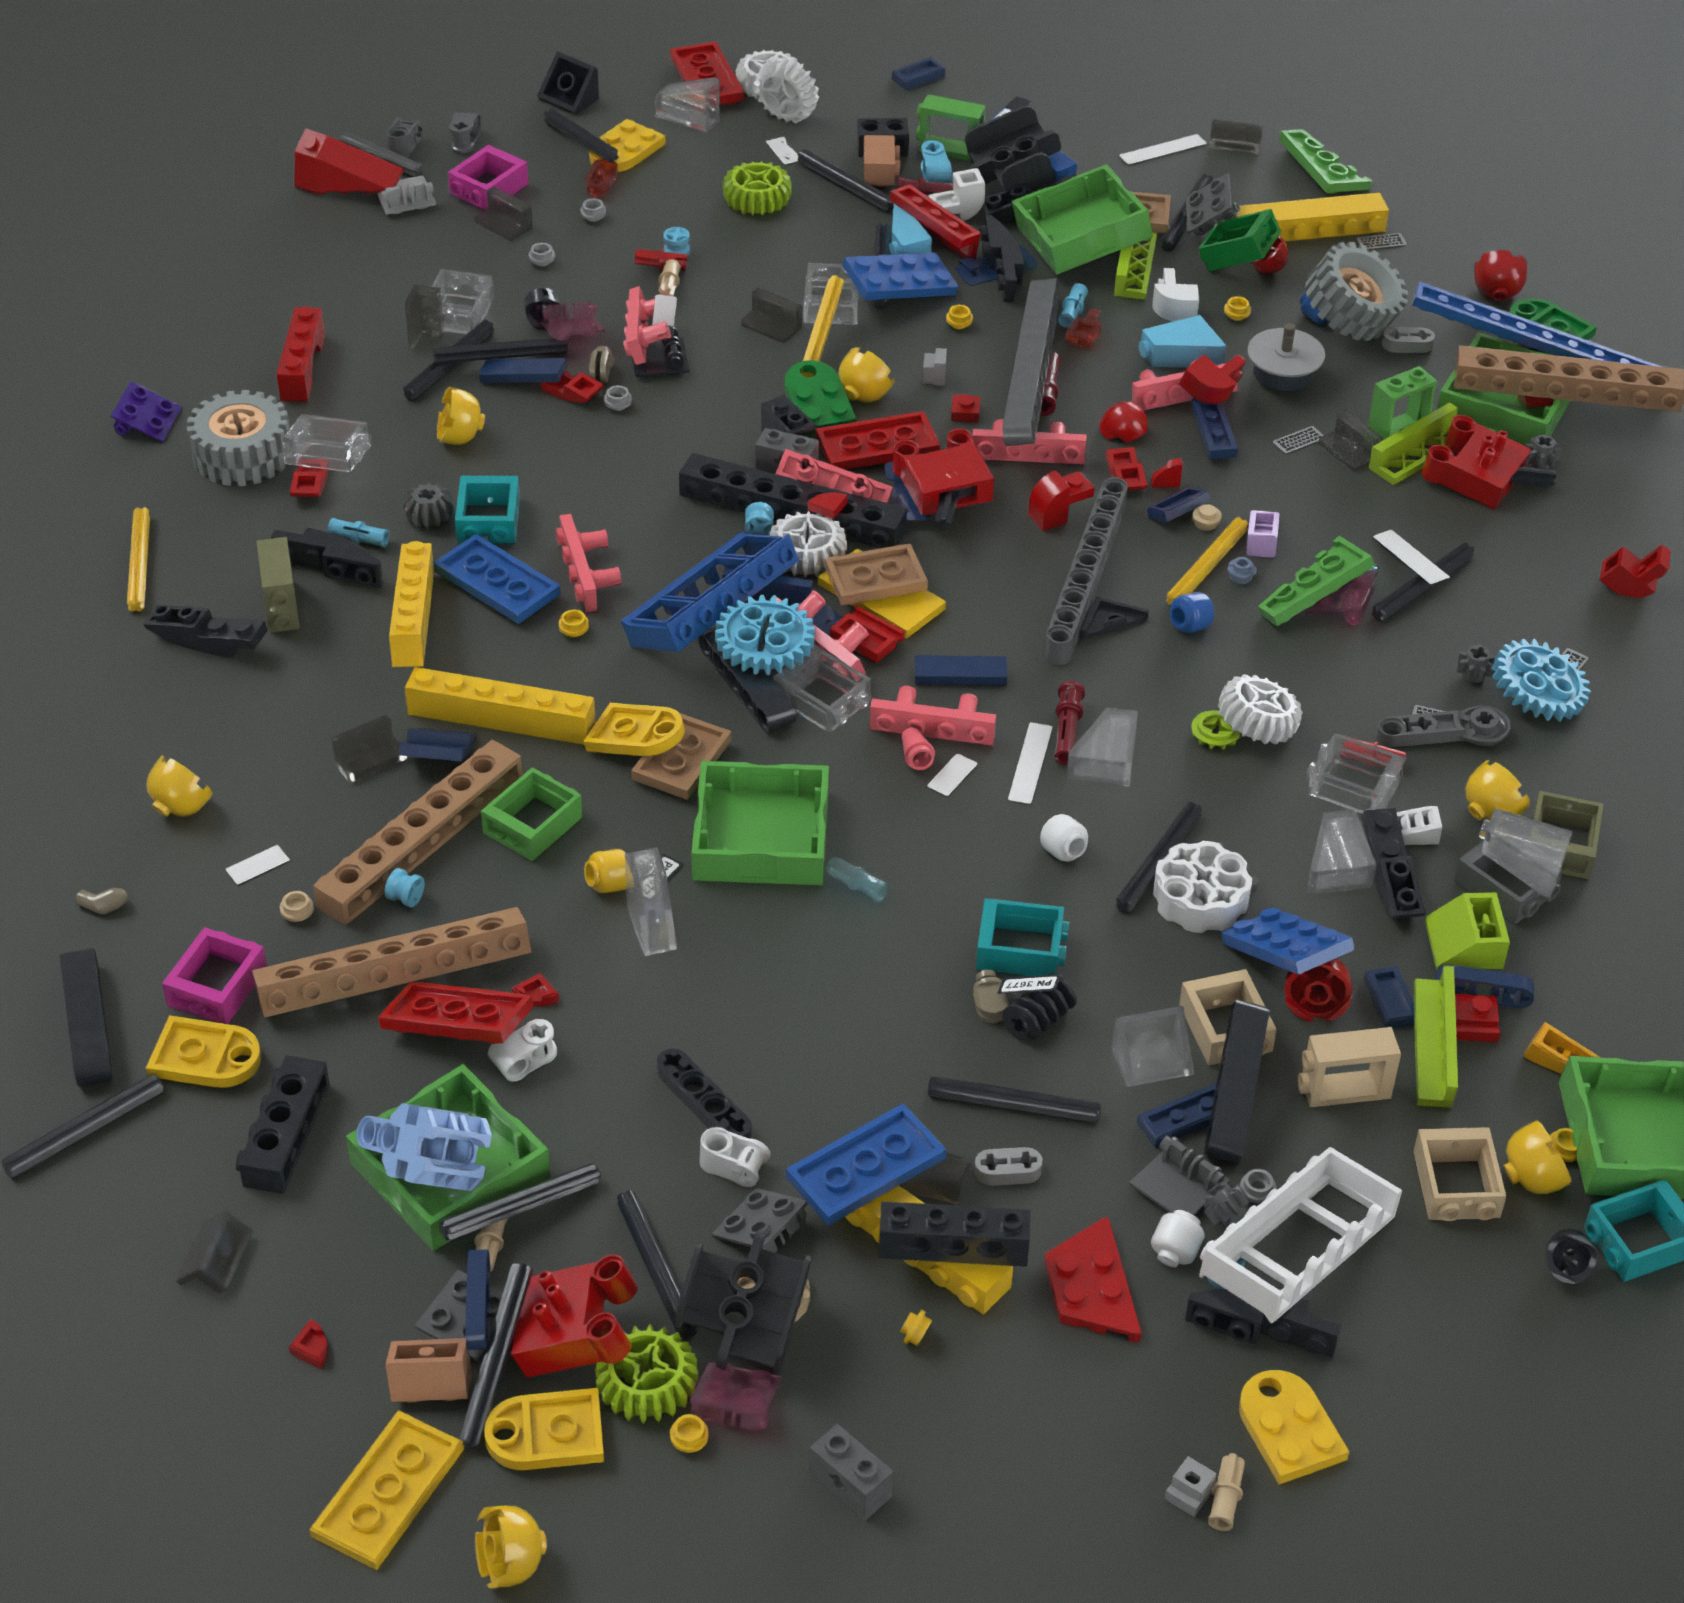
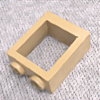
M1246 969L1182 983L1179 1006L1208 1066L1221 1062L1226 1033L1216 1035L1205 1010L1232 1005L1235 999L1265 1006ZM1270 1015L1262 1055L1273 1052L1277 1029Z
M1392 1027L1309 1036L1307 1050L1302 1052L1303 1072L1298 1074L1299 1091L1301 1094L1306 1095L1309 1107L1391 1099L1401 1057ZM1370 1063L1369 1070L1325 1075L1326 1067Z
M1490 1128L1419 1129L1413 1152L1428 1219L1454 1221L1456 1219L1489 1220L1500 1218L1506 1200V1192ZM1478 1161L1485 1192L1439 1194L1432 1162Z

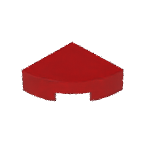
M1172 459L1160 470H1156L1150 481L1152 488L1180 487L1183 467L1182 459Z
M836 492L817 495L808 501V510L834 519L848 503V495Z
M541 973L511 988L512 993L532 995L534 1006H547L559 1002V993Z
M310 1319L289 1345L291 1355L320 1369L323 1368L328 1357V1344L321 1326Z

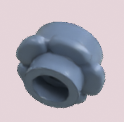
M1239 557L1230 561L1227 568L1229 578L1238 584L1249 583L1257 571L1256 567L1253 566V562L1245 557Z

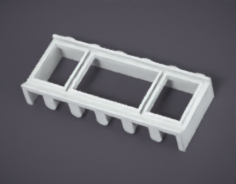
M1329 1147L1321 1155L1313 1156L1306 1167L1299 1173H1292L1286 1183L1278 1190L1276 1188L1273 1189L1260 1205L1252 1206L1244 1218L1237 1224L1231 1223L1223 1235L1215 1242L1213 1240L1209 1241L1200 1255V1259L1203 1261L1199 1277L1203 1278L1206 1276L1264 1313L1270 1323L1273 1324L1395 1217L1402 1190ZM1330 1184L1363 1204L1369 1210L1367 1216L1361 1222L1353 1221L1349 1224L1310 1199L1326 1185ZM1300 1209L1343 1237L1340 1240L1333 1238L1329 1242L1326 1252L1319 1258L1312 1256L1307 1262L1305 1270L1296 1276L1252 1247L1295 1211ZM1240 1257L1285 1285L1284 1288L1278 1290L1235 1261Z

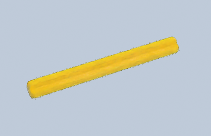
M833 275L828 279L803 361H820L844 285V280L837 275ZM804 372L801 374L802 376L807 378L815 376L810 372Z
M137 507L133 511L127 604L131 612L136 610L142 611L145 604L150 515L146 507L142 509Z
M1237 517L1229 524L1167 593L1166 602L1168 605H1171L1173 600L1180 595L1191 593L1197 588L1248 530L1247 520Z

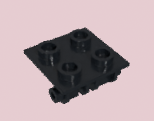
M668 325L671 338L648 344L645 363L635 365L632 358L635 377H651L653 375L665 374L676 375L690 372L683 337L679 338L677 328Z

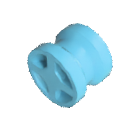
M672 227L665 230L664 241L666 244L664 252L689 255V231L682 227Z
M763 502L750 504L745 510V532L749 535L769 536L771 526H774V511L772 507Z
M396 868L387 879L384 891L385 897L392 901L401 900L404 906L412 908L419 902L423 894L425 881L419 875L410 876L406 870Z

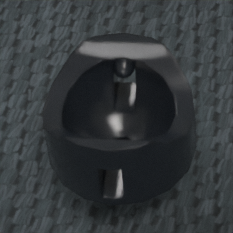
M537 288L529 292L524 299L523 304L526 317L534 328L541 330L550 329L556 324L561 313V303L556 292L549 288Z
M1571 1228L1560 1230L1552 1235L1546 1245L1545 1254L1548 1268L1553 1276L1562 1282L1570 1284L1581 1282L1591 1274L1596 1265L1597 1254L1594 1243L1588 1235L1580 1230Z

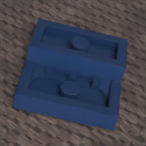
M409 728L407 741L400 743L399 756L463 761L473 748L476 733Z

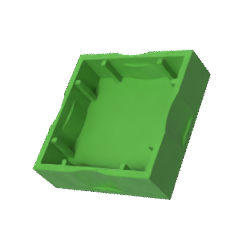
M1107 164L1072 177L1061 184L1041 189L1012 201L1018 229L1056 275L1153 237L1148 209L1133 193L1129 192L1122 185L1120 178Z
M1480 332L1477 333L1470 344V347L1552 355L1530 350L1516 343ZM1454 369L1440 391L1437 409L1450 402L1458 407L1457 415L1469 416L1477 424L1496 433L1501 430L1505 431L1509 439L1526 446V444H1530L1532 437L1535 438L1538 435L1551 436L1571 401L1553 399L1552 406L1525 407L1517 400L1518 395L1454 388Z
M701 761L698 785V814L694 824L691 852L692 880L823 886L829 766L800 764L756 765L747 762Z
M1569 1056L1558 1083L1569 1129L1573 1130L1574 1147L1577 1146L1576 1157L1585 1194L1618 1196L1666 1179L1678 1197L1684 1199V1062L1663 1060L1634 1062L1619 1058Z
M464 1064L423 1088L405 1104L468 1114V1116L487 1119L492 1134L490 1147L478 1146L475 1164L486 1166L484 1177L472 1191L411 1183L403 1178L387 1176L382 1161L383 1153L359 1146L357 1142V1129L346 1135L350 1163L433 1252L451 1241L445 1240L440 1233L439 1226L442 1219L540 1183L551 1176L548 1148L518 1118L505 1111L499 1105L493 1093ZM398 1107L387 1110L377 1117L390 1119Z

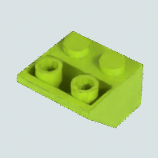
M1497 892L1463 893L1425 917V925L1436 970L1444 965H1457L1484 970L1504 968L1510 940Z

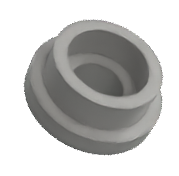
M599 199L585 200L580 209L581 216L590 222H597L606 215V207Z
M536 243L531 247L529 260L537 266H547L555 260V252L548 243Z
M612 386L604 396V404L615 411L624 410L632 403V396L624 386Z
M1253 1169L1241 1179L1240 1186L1249 1197L1248 1201L1261 1204L1265 1201L1267 1195L1276 1188V1183L1269 1172L1262 1169Z

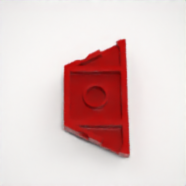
M1108 1217L1102 1218L1044 1254V1266L1059 1323L1074 1327H1087L1093 1332L1105 1335L1107 1330L1129 1335L1128 1341L1140 1342L1141 1329Z

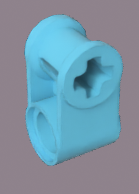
M935 140L924 142L921 145L923 155L921 171L923 178L927 179V182L951 183L952 167L943 144Z

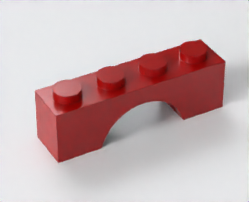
M294 308L277 370L280 401L308 402L313 385L312 364L314 351L322 350L325 338L322 308Z

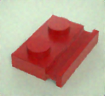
M859 606L854 608L853 613H847L830 627V637L838 640L855 621L860 623L867 630L869 636L854 651L876 663L895 649L899 641L902 643L905 631Z
M1455 994L1456 1039L1499 1042L1501 1032L1498 1026L1499 1015L1496 996Z

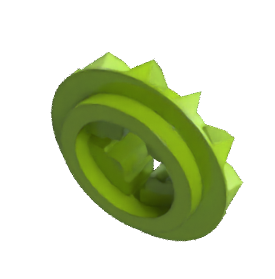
M1217 710L1202 712L1192 721V737L1198 739L1199 745L1208 744L1210 749L1214 746H1219L1224 750L1227 745L1235 746L1237 739L1241 736V732L1232 730V725L1224 723V717L1220 716ZM1216 726H1219L1220 731L1218 734L1212 733Z

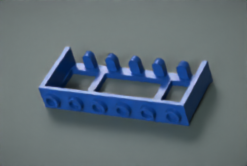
M740 532L621 620L631 647L674 652L682 650L714 626L716 621H720V613H727L728 605L737 608V600L744 603L748 600L749 596L755 595L799 561L790 535L782 538L781 536L749 535ZM743 547L745 555H739L735 552ZM722 564L725 568L735 570L720 580L715 566ZM703 576L706 584L713 586L700 595L695 581ZM683 591L685 597L676 595ZM661 606H663L666 614L673 615L666 621L658 620L654 612Z

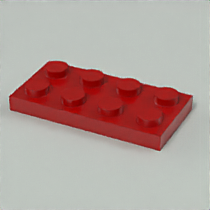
M716 41L670 49V59L697 108H709L714 105L733 104L738 101H744V91Z
M924 411L816 428V439L819 440V446L827 464L844 470L893 462V446L900 440L916 442L919 446V455L940 450V443Z
M412 981L379 1015L378 1019L380 1029L394 1030L399 1033L411 1032L426 1034L431 1037L444 1036L457 1038L458 1040L469 1039L486 1041L490 1044H503L533 1009L534 1003L532 995Z

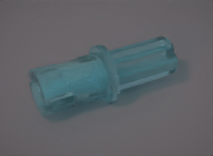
M839 857L831 858L828 861L827 873L848 884L850 890L854 891L857 889L877 902H880L885 897L889 888L888 883L870 875L864 867L860 866L857 868Z

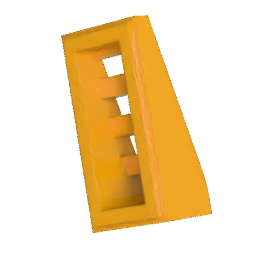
M1546 1022L1534 1035L1523 1054V1057L1560 1074L1563 1073L1569 1056L1599 1057Z

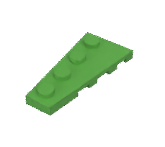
M1303 129L1281 131L1279 136L1280 142L1326 193L1334 194L1336 192L1370 189L1372 180L1368 177L1360 178L1357 176V169L1351 165L1345 167L1339 162L1340 157L1337 154L1323 150L1324 145Z
M1339 535L1332 541L1334 546L1328 552L1322 550L1315 556L1316 562L1308 569L1302 567L1295 573V580L1291 584H1283L1258 606L1261 616L1276 626L1289 621L1291 617L1313 606L1320 599L1336 592L1341 586L1363 575L1365 571L1375 566L1372 556Z

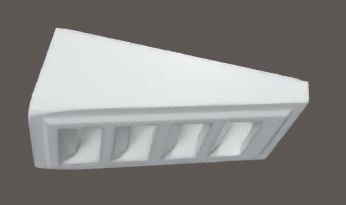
M1427 806L1397 812L1399 824L1402 827L1401 832L1404 845L1439 844L1442 823L1438 806Z

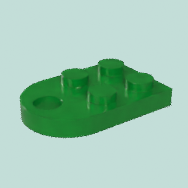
M1522 299L1515 302L1510 308L1511 314L1585 340L1591 339L1596 334L1597 326L1544 299Z
M807 360L794 364L787 371L784 382L785 395L815 423V429L802 436L815 434L816 428L856 422L855 414L841 380L831 366L820 361ZM804 372H810L815 376L807 378L802 376L801 374Z

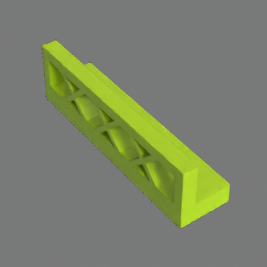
M1152 232L1153 237L1144 240L1149 241L1148 243L1143 245L1136 243L1121 249L1116 272L1114 296L1146 300L1157 233ZM1142 254L1145 258L1138 260L1134 256ZM1139 269L1143 273L1135 275L1132 271ZM1136 284L1141 289H1132L1127 287Z
M1449 402L1372 447L1369 469L1392 485L1421 470L1429 449H1425V446H1445L1444 435L1448 433L1453 417L1457 416L1458 407ZM1408 456L1421 458L1419 460H1405ZM1394 467L1401 468V470L1394 474L1387 468Z
M1443 966L1440 980L1415 979L1413 985L1416 1105L1452 1108L1458 1089L1454 967Z

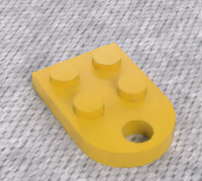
M625 119L599 137L618 150L617 155L619 158L610 163L589 150V160L595 168L602 171H625L636 166L666 144V136L632 120Z
M609 703L583 743L586 751L653 756L666 752L676 746L685 734V727L680 713L669 707Z
M169 1015L146 1066L148 1076L155 1074L159 1079L218 1088L232 1087L247 1081L256 1073L261 1063V1051L258 1039L246 1028ZM241 1055L250 1056L245 1062L233 1061Z
M1268 1370L1254 1375L1246 1382L1240 1397V1416L1279 1485L1348 1460V1448L1314 1391L1302 1378L1287 1371ZM1264 1386H1271L1279 1394L1274 1397H1268L1262 1394L1259 1389Z
M598 1388L511 1397L499 1403L490 1412L485 1422L484 1434L487 1450L497 1463L506 1468L532 1470L604 1462ZM501 1429H510L514 1432V1435L507 1440H499L494 1437L495 1433Z

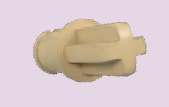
M667 260L666 264L664 263L663 272L660 273L658 278L660 284L658 291L660 295L667 294L668 296H673L675 288L679 285L680 264L676 260Z
M508 1218L481 1228V1232L476 1235L474 1240L477 1246L476 1250H489L491 1271L494 1268L497 1253L502 1250L504 1245L502 1235Z
M1230 1453L1229 1456L1222 1458L1218 1481L1213 1484L1211 1491L1214 1495L1208 1523L1212 1528L1220 1531H1228L1233 1528L1236 1505L1243 1495L1240 1485L1245 1461L1234 1453Z

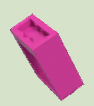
M487 145L448 172L450 194L489 212L529 184L527 162ZM486 172L497 177L487 185L476 180Z
M204 927L162 983L166 1005L216 1023L228 1024L255 987L252 970L267 967L264 947L253 941H245L230 936L225 932L214 931ZM210 955L241 964L222 991L191 982Z

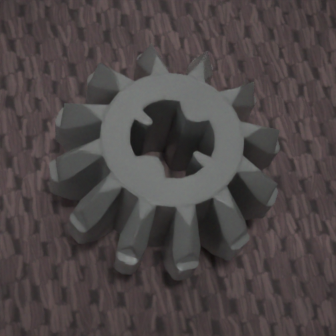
M428 482L427 485L417 484L416 488L408 489L407 495L404 496L403 508L408 522L414 523L415 527L424 525L428 529L433 525L439 527L440 522H448L449 516L452 515L453 501L448 489L442 488L441 484L433 486Z

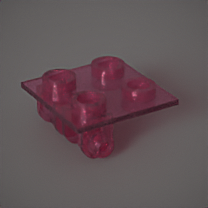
M591 301L577 302V310L575 302H572L571 318H569L567 303H563V316L561 304L547 305V308H542L543 319L547 320L541 321V324L551 337H555L557 340L570 339L571 335L579 334L582 337H595L598 333L605 332V328L593 316V314H597V304L591 303Z
M1367 571L1363 575L1352 579L1341 586L1336 592L1328 594L1313 606L1307 608L1306 614L1343 611L1347 623L1351 625L1359 623L1363 617L1362 612L1366 610L1370 602V596L1375 591L1373 583L1378 571Z
M708 1362L690 1399V1403H692L691 1414L697 1415L702 1420L717 1423L721 1409L720 1424L725 1425L728 1412L732 1411L731 1427L737 1426L741 1413L739 1428L756 1432L759 1429L766 1430L769 1422V1414L767 1412L782 1377L771 1375L764 1370L751 1371L736 1368L727 1363L725 1370L717 1368L716 1363Z

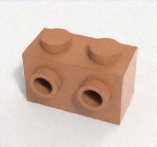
M864 135V182L878 187L895 186V176H900V146H895L894 136Z
M466 1338L391 1341L385 1364L391 1402L406 1401L415 1403L426 1400L455 1401L458 1399H468L472 1369L469 1350H467Z

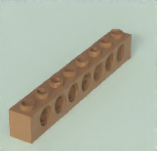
M1459 345L1454 371V388L1681 412L1684 402V369Z
M493 739L484 747L479 748L474 755L460 766H457L452 773L441 782L435 784L420 799L411 803L404 812L389 821L382 830L372 838L367 839L361 847L350 856L345 857L328 874L320 877L313 885L317 909L344 926L349 924L385 894V885L393 870L401 868L409 874L480 815L483 808L523 775L521 756Z
M514 907L252 970L258 1000L265 1018L531 953L526 921L519 908Z

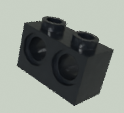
M907 118L857 119L858 157H864V135L894 136L895 146H900V156H909V127Z

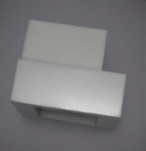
M936 348L935 353L924 354L923 384L945 386L947 349Z
M1188 1456L1173 1475L1172 1483L1165 1493V1500L1195 1517L1211 1496L1212 1486L1216 1483L1217 1473Z

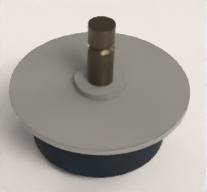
M1291 323L1285 324L1284 328L1260 332L1248 344V356L1254 364V376L1260 383L1275 390L1293 391L1304 388L1311 383L1314 376L1313 372L1318 370L1324 362L1325 350L1322 344L1313 336L1295 330L1296 326Z

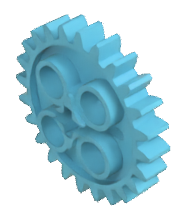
M760 595L759 601H755L749 596L748 603L745 604L737 600V608L728 605L727 613H720V621H716L715 630L717 650L723 651V659L731 658V666L741 663L742 671L752 667L754 674H757L760 669H764L765 673L770 675L771 669L774 668L779 673H782L783 666L792 670L794 669V661L802 664L804 656H810V649L814 648L815 627L812 626L813 619L807 618L806 610L798 611V603L788 606L787 598L777 602L775 595L772 596L770 601L766 600L764 595ZM770 618L765 636V646L763 651L760 652L761 642L764 639L766 620Z
M1521 639L1520 643L1512 640L1510 645L1505 644L1494 659L1495 663L1492 666V670L1495 673L1492 678L1499 680L1496 687L1506 690L1503 696L1512 697L1514 699L1512 702L1513 706L1523 705V712L1525 713L1530 709L1536 718L1541 713L1547 721L1552 716L1558 721H1561L1563 717L1571 719L1573 714L1578 715L1581 709H1583L1591 692L1587 688L1590 682L1583 679L1586 673L1576 670L1579 663H1570L1568 661L1569 654L1561 656L1558 647L1550 650L1546 642L1543 646H1539L1535 639L1532 640L1530 645L1525 639Z

